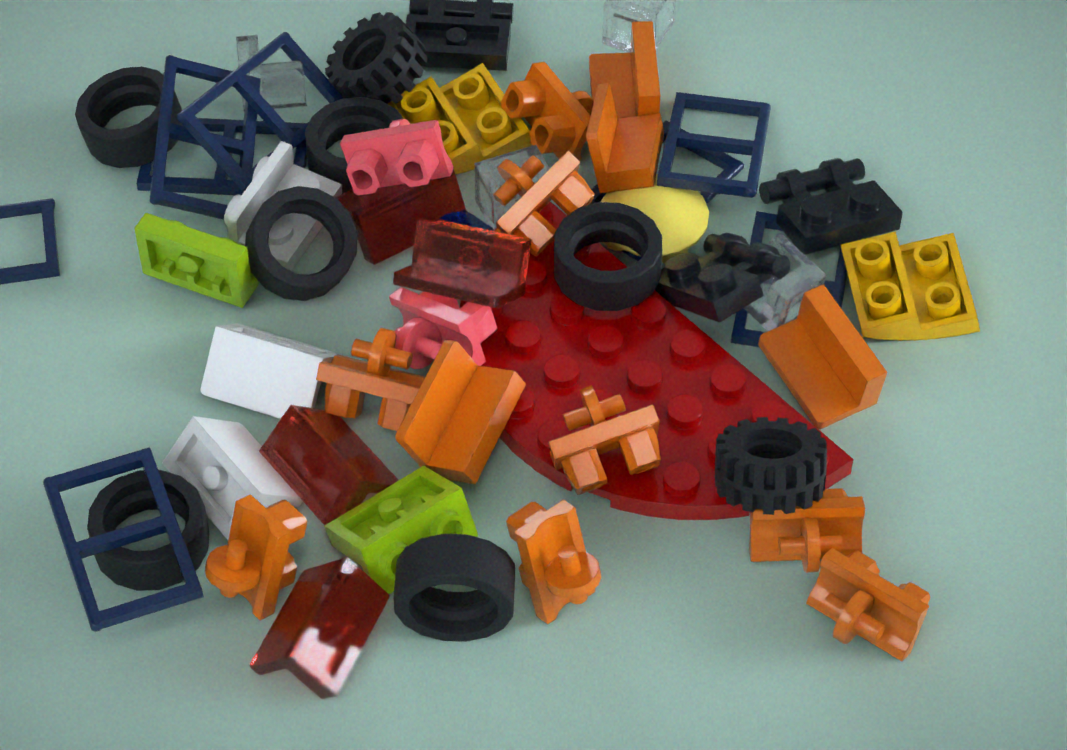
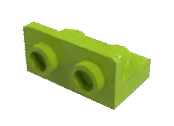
M145 213L134 228L143 274L240 308L244 307L260 283L251 273L247 247L229 238L216 237L187 227L179 221L167 220L149 213Z
M424 465L324 526L331 545L362 566L372 593L379 598H384L394 592L396 562L407 546L421 538L439 534H467L478 537V532L462 487Z

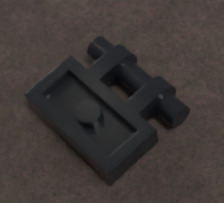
M410 0L406 25L414 32L427 50L424 52L427 55V63L422 65L423 67L473 69L483 63L487 70L507 71L514 3L494 2V0Z
M840 158L822 161L819 168L800 172L797 169L779 172L776 179L762 182L759 186L760 197L765 204L777 201L784 203L778 205L776 223L802 255L900 229L903 212L875 180L856 185L853 183L865 177V167L859 158L843 161ZM823 189L826 191V193L815 196L810 194Z
M733 233L710 234L706 237L703 244L707 255L701 257L695 253H682L666 261L665 267L661 269V279L655 291L675 307L720 323L764 296L761 284L771 277H785L790 271V261L786 256L780 255L778 249L774 246L759 242L749 245L745 238Z

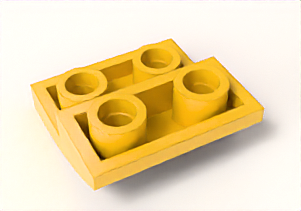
M483 63L440 88L432 76L416 84L410 92L404 91L401 94L403 99L395 104L393 101L388 103V105L397 109L403 119H407L410 124L438 120L444 149L454 167L451 175L490 165L532 145L530 142V130L522 118L511 119L506 111L502 109L501 101L504 93Z
M895 231L840 244L863 337L898 341L928 340L980 332L978 316L954 233L899 245Z

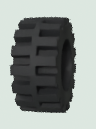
M379 12L372 14L369 21L366 18L359 20L357 28L354 30L349 28L343 33L346 36L343 41H336L332 47L335 53L328 55L326 62L329 67L325 68V74L329 78L328 81L343 98L366 97L381 100L386 104L391 101L396 104L403 99L401 94L405 90L410 92L416 86L413 80L421 78L424 72L421 66L427 63V55L424 53L427 50L414 32L398 16L390 12H386L383 16Z
M757 417V422L751 423L747 419L738 421V427L729 425L724 428L723 434L718 435L715 453V487H717V493L720 498L726 497V503L734 507L742 504V510L752 513L755 509H763V514L774 515V510H782L784 514L794 513L796 506L805 510L812 506L813 500L819 501L823 497L826 483L827 442L825 438H821V433L815 428L807 430V424L800 421L789 424L787 418L778 417L776 421H769L768 417Z

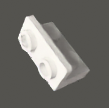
M281 141L270 157L264 156L258 162L253 173L252 182L242 195H235L229 202L224 215V224L227 225L228 238L245 246L246 232L262 203L278 191L296 186L318 188L341 201L342 184L295 165L293 162V146ZM290 213L283 215L273 224L269 232L268 245L271 254L283 267L292 271L323 225L305 214Z

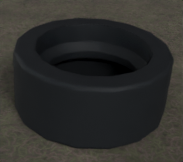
M142 66L121 68L103 75L90 84L78 99L75 111L78 127L90 154L102 164L116 168L139 167L154 161L164 76L160 71ZM174 91L171 123L183 126L177 120V114L182 111V108ZM144 105L156 106L152 114L138 124L123 129L104 128L110 119L126 109ZM169 138L167 152L175 146L178 140Z
M366 97L343 98L325 105L311 117L305 130L309 171L342 184V197L370 198L391 190L394 186L378 188L376 193L356 195L346 172V159L333 155L327 149L335 142L342 140L344 135L389 128L393 120L403 119L397 109L385 102Z
M303 186L278 191L262 203L246 232L245 246L248 250L251 273L265 289L284 299L306 301L324 296L339 284L349 271L357 255L358 233L351 214L332 195L318 188ZM290 213L308 215L319 221L330 233L333 241V256L328 265L321 271L310 275L296 274L283 267L271 254L268 245L269 232L273 224L283 215Z
M597 202L583 206L566 216L554 234V278L561 292L578 305L596 311H620L640 304L652 295L661 279L662 234L654 220L637 208L621 203ZM599 242H612L630 247L641 256V260L631 267L618 271H600L585 266L574 257V254L585 246Z
M138 470L118 477L98 493L89 508L87 525L89 538L116 530L117 526L131 515L145 510H158L144 470ZM158 470L174 513L178 514L185 521L182 536L196 571L209 548V526L205 505L197 488L182 476ZM171 543L154 550L133 551L124 547H118L94 555L102 573L115 584L136 591L161 590L184 580Z
M439 534L421 538L403 550L397 559L393 597L394 613L406 627L420 635L442 641H471L487 638L504 629L513 617L515 563L504 549L491 541L467 534ZM443 584L464 585L478 590L451 592L437 589L433 586Z

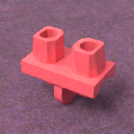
M407 119L393 120L389 128L344 135L340 142L347 162L346 172L356 195L376 193L378 188L407 184L409 187L427 185L431 179L450 177L454 169L452 161L443 146L438 120L410 124Z
M436 282L420 294L400 287L389 296L391 305L400 310L404 322L403 327L395 330V349L413 354L410 368L423 369L435 360L445 340L457 341L478 366L486 362L480 343L497 330L491 307L487 302L472 298L459 308L456 296L449 287Z

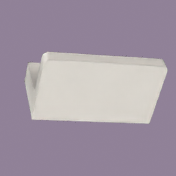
M238 323L216 326L200 391L203 395L299 425H306L312 421L321 381L316 380L319 363L322 361L331 363L334 356L338 353Z
M193 416L162 462L170 473L182 476L197 488L205 505L206 515L227 540L229 539L237 500L251 494L266 508L281 500H287L292 506L300 507L306 498L305 494L259 442L238 422Z

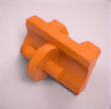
M545 62L532 63L524 81H516L509 84L501 101L502 109L506 111L511 119L522 117L526 119L532 127L529 132L530 142L540 154L554 153L560 159L569 151L579 161L581 160V150L587 140L586 132L594 100L586 91L571 93Z
M567 151L534 183L532 179L544 168L543 163L537 157L532 155L521 167L511 160L505 159L497 169L506 182L493 196L503 206H506L517 194L521 198L496 222L498 229L494 234L505 245L513 239L520 247L537 257L554 240L556 229L539 212L553 200L569 215L576 209L589 205L594 198V192L584 178L577 173L580 161Z
M380 328L374 337L373 343L360 339L354 340L351 355L367 359L368 362L337 354L331 363L324 361L319 363L316 380L327 383L325 389L326 413L344 418H357L362 413L365 393L382 397L377 424L383 428L398 431L425 376L391 368V366L408 370L413 358L411 352L395 349V331Z
M592 386L580 390L584 407L563 414L569 431L587 424H591V427L549 441L550 456L555 470L563 468L566 478L577 495L607 484V477L598 456L600 454L620 448L630 475L639 474L658 467L661 462L658 438L656 436L660 421L654 405L652 404L606 421L605 418L626 411L623 399L618 394L599 401Z
M843 488L825 489L823 497L819 501L813 500L812 506L805 510L796 506L794 513L784 514L782 510H774V515L763 514V509H755L753 513L750 512L749 554L751 562L802 560L804 572L808 573L819 572L820 559L832 548L845 556L857 550L862 553V525L865 516L863 497H848Z
M251 494L237 500L228 544L215 548L209 553L205 566L207 579L212 585L219 588L220 593L225 597L232 598L237 596L238 593L245 597L252 606L253 614L259 620L274 614L279 590L294 583L297 565L294 557L288 552L290 544L304 538L307 526L305 516L287 500H281L266 508Z
M563 499L546 510L538 503L530 502L508 517L506 523L510 538L517 542L522 560L519 566L521 580L529 588L538 618L549 624L557 618L559 611L570 602L582 604L588 599V596L596 592L595 588L601 580L599 562L593 555L586 553L576 508Z
M833 548L830 549L821 560L819 577L808 596L806 604L836 621L833 638L843 644H848L856 635H859L898 660L903 661L911 653L929 608V592L912 582L900 584L897 587L880 577V570L877 567L876 561L858 550L845 556Z

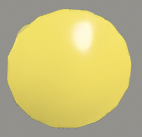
M656 174L654 187L607 192L601 202L621 203L637 208L654 220L662 234V263L664 264L676 255L688 253V248L697 244L707 230L709 210L704 197L694 190L657 186L658 174ZM603 242L609 249L615 251L625 250L640 256L630 247L618 243Z

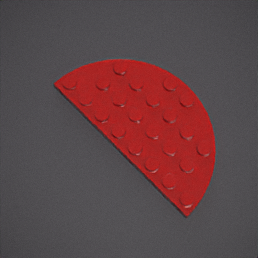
M549 202L539 212L556 230L567 216L552 202ZM498 227L484 242L465 280L459 308L472 298L487 302L491 307L497 330L480 343L486 360L481 366L516 371L526 383L499 438L515 455L536 472L560 487L572 491L573 487L566 478L563 468L555 470L550 456L549 441L591 427V424H587L569 431L563 414L584 407L580 390L592 386L599 401L618 394L623 399L626 411L605 418L606 421L652 404L660 421L658 434H656L661 457L658 467L639 474L630 475L620 448L598 455L607 477V484L588 491V493L609 499L611 508L649 517L675 520H719L749 516L748 511L742 510V504L733 507L726 503V497L720 498L717 493V487H715L716 439L719 434H723L724 428L729 425L738 427V421L745 419L754 423L757 422V417H768L769 421H776L778 417L787 418L789 424L800 421L807 424V430L815 428L821 433V438H825L827 442L825 489L851 474L853 458L655 290L652 295L636 306L620 311H596L576 304L561 292L554 278V240L537 257L520 247L513 239L505 245L494 234ZM600 243L585 246L574 254V257L585 266L600 271H618L628 268Z

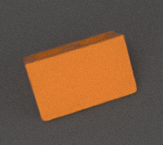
M653 21L632 22L630 53H601L589 56L591 98L595 100L598 84L610 83L618 119L660 113V86Z
M610 83L598 84L586 132L599 192L607 193L654 187L664 137L661 114L656 113L618 119Z
M824 284L804 292L797 319L760 335L758 346L816 428L823 429L877 404L887 371Z
M445 340L396 433V441L420 467L424 465L448 480L476 485L526 383L516 371L478 366L457 341Z

